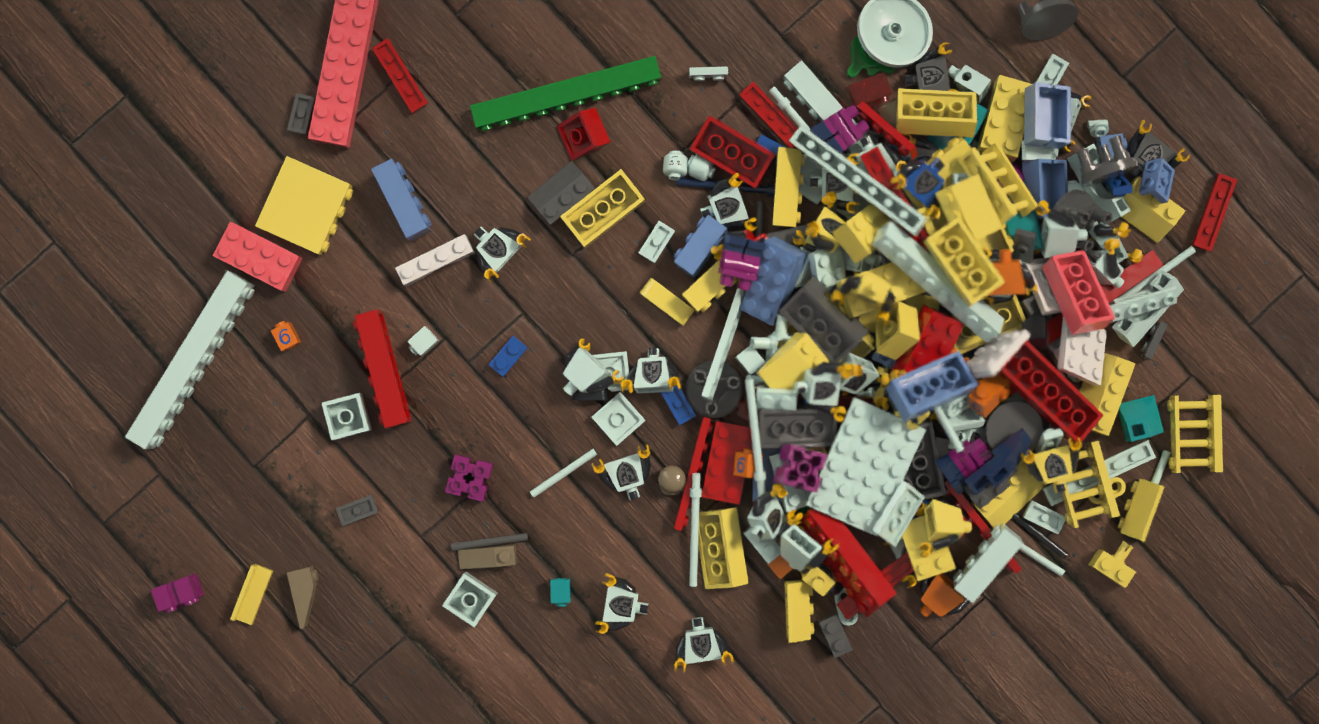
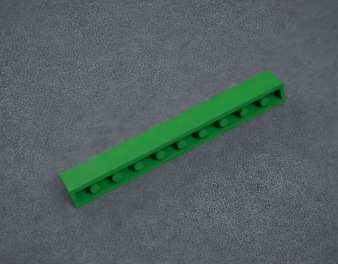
M651 56L470 105L476 129L485 132L492 130V126H508L511 124L510 121L518 120V122L529 120V116H545L551 110L560 112L566 110V106H582L588 100L597 102L603 100V96H619L622 94V91L626 90L634 92L640 90V86L647 85V87H653L661 81V75L656 56Z

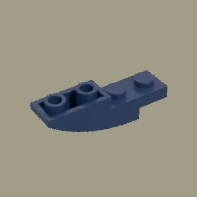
M1021 428L1002 444L998 445L992 451L995 457L964 480L975 495L990 484L996 488L1018 466L1022 460L1020 454L1023 453L1025 455L1031 443V438L1026 431Z

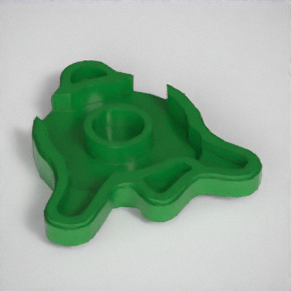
M858 35L853 39L850 45L851 65L847 70L848 77L855 78L862 69H865L870 77L880 71L888 75L895 71V67L882 65L872 59L863 49Z

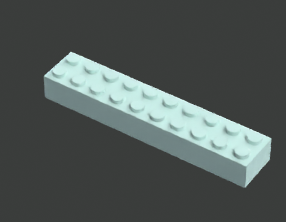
M226 272L125 436L127 439L144 449H154L162 444L164 440L162 436L166 430L169 431L173 426L175 415L183 410V402L186 397L189 398L194 391L193 386L196 381L199 382L203 377L205 366L210 365L213 361V353L216 348L219 349L224 343L225 339L223 337L226 332L229 333L235 324L233 322L236 316H240L245 308L243 304L253 296L255 292L253 289L255 287L254 284L236 273Z

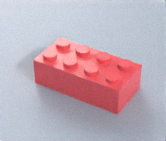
M231 221L213 254L214 257L286 292L303 259Z
M1084 250L1052 256L1042 266L1072 335L1104 329L1115 319Z

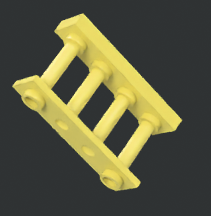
M997 142L987 148L982 153L983 155H980L976 148H972L958 159L969 177L976 174L979 175L1001 225L1015 216L1018 210L1025 217L1038 207ZM985 162H988L993 171L989 170ZM995 178H998V179H999V181H1000L1001 184L1003 185L1002 188L1000 187V185L998 184V182H997V180H996ZM1006 194L1010 196L1014 204H1011Z
M1208 395L1206 401H1179V396H1170V400L1167 401V409L1170 411L1171 430L1169 468L1173 473H1181L1180 467L1207 466L1210 468V472H1223L1221 395ZM1179 409H1206L1208 411V418L1206 420L1179 421ZM1179 428H1207L1209 430V437L1207 439L1180 440ZM1180 447H1207L1209 449V457L1207 459H1180Z
M1099 441L1088 442L1086 450L1079 451V459L1091 458L1094 466H1091V469L1072 473V477L1064 479L1067 490L1061 492L1067 511L1065 519L1072 528L1079 527L1077 520L1104 513L1111 518L1120 516ZM1091 476L1097 477L1099 483L1097 487L1069 494L1066 483ZM1098 494L1103 497L1104 503H1102V506L1077 513L1074 512L1073 501Z

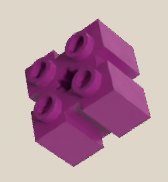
M783 444L779 457L780 460H783L782 467H777L773 482L817 493L821 480L817 473L818 470H823L827 454L805 450L806 448L792 444Z
M455 454L451 470L455 471L454 477H449L445 492L458 496L466 492L469 493L468 498L485 501L488 485H484L485 478L490 479L494 463L477 460L475 464L471 463V457ZM470 472L474 480L468 483L465 475H468Z
M197 573L151 589L158 612L165 610V613L181 608V603L187 606L200 601L199 597L204 595Z

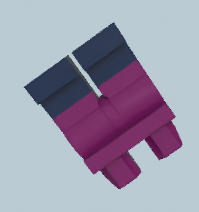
M852 105L846 109H840L818 125L812 127L810 131L823 142L836 134L835 137L825 143L841 154L862 139V135L869 130V126L864 120L857 125L854 124L851 119L859 115V112Z
M725 234L720 267L718 269V273H721L720 284L732 287L733 278L739 277L737 288L749 291L752 281H756L760 258L766 243Z
M980 438L971 444L968 440L962 442L963 451L957 453L953 449L935 461L958 495L965 491L963 489L966 485L964 480L993 459Z

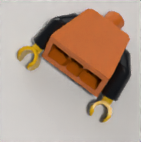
M1011 249L999 250V260L992 261L991 263L1005 283L985 297L987 298L988 295L1027 294L1029 296V291L1031 290L1036 291V294H1038L1037 284L1025 264H1021L1020 260L1011 259Z
M944 573L921 580L920 593L922 596L920 600L924 605L920 608V612L925 617H929L933 611L940 617L945 614L961 613L970 603L967 598L954 589L953 581Z

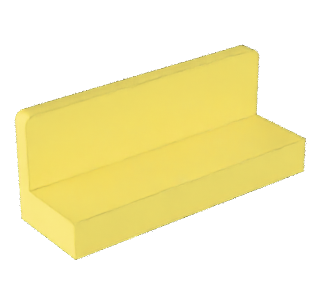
M258 564L251 565L230 620H239L253 625L273 570Z

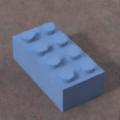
M390 159L372 168L371 170L405 237L413 241L431 232L429 226L432 223L429 217L422 213L423 205L419 198L413 196L412 192L415 190L411 182L404 178L406 172L399 162Z
M771 237L764 241L766 245L760 258L756 281H752L749 291L746 290L740 306V310L772 326L776 324L777 314H781L779 310L791 298L807 252L777 237Z
M957 351L892 380L886 387V390L905 423L971 393L978 384L960 352Z

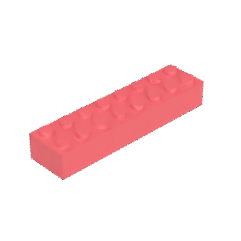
M335 0L308 139L312 142L350 149L379 0Z

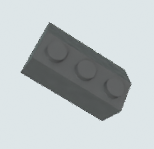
M571 161L530 194L528 199L552 227L561 220V215L590 194L595 188Z

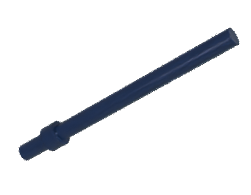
M680 178V180L676 181V185L712 189L718 181ZM740 184L738 190L775 196L776 185H760L759 188H754L749 184Z

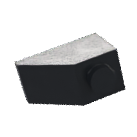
M1039 308L1022 323V330H1027L1031 335L1027 341L1036 350L1047 349V315H1042Z

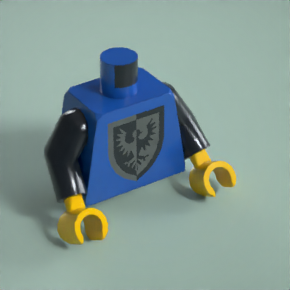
M937 157L930 165L926 164L923 160L904 164L897 177L891 179V183L898 182L896 189L905 187L926 207L929 206L930 208L925 211L926 216L933 213L932 220L940 216V203L935 193L944 188L945 180L938 173L945 164Z

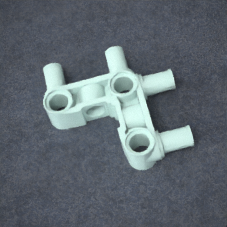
M777 314L776 328L772 335L767 338L751 337L750 347L752 349H767L765 361L767 363L795 333L787 332L788 320L782 314ZM782 340V345L777 348V343ZM747 375L746 380L753 379L754 384H759V382L763 381L759 375Z

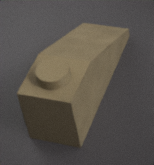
M515 544L458 550L460 569L501 567L517 564Z
M313 566L287 572L300 629L308 625L317 587L316 581L319 580L317 570H314Z

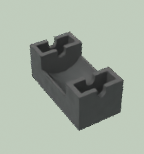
M813 276L779 312L800 333H807L830 363L837 364L861 342L869 330L856 317L850 321L824 295L828 289Z
M756 402L761 448H782L783 444H792L799 447L832 446L837 435V420L834 418L833 413L827 414L809 404L797 405L796 410L757 409Z

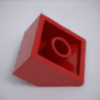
M596 107L580 111L556 126L571 161L597 151L611 143Z

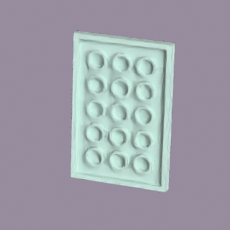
M854 397L826 457L824 468L820 470L818 477H821L818 492H810L805 504L878 536L873 532L875 524L895 494L896 488L904 479L926 429L919 426L915 430H910L907 428V422L904 423L903 419Z

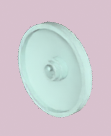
M870 0L862 9L857 22L858 38L865 52L876 62L888 67L899 68L912 65L927 52L932 41L933 28L931 19L925 8L917 0Z

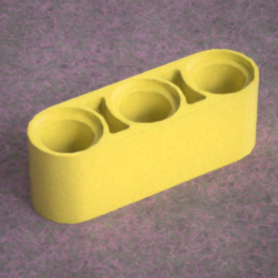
M652 278L648 280L639 292L643 297L683 326L695 311Z

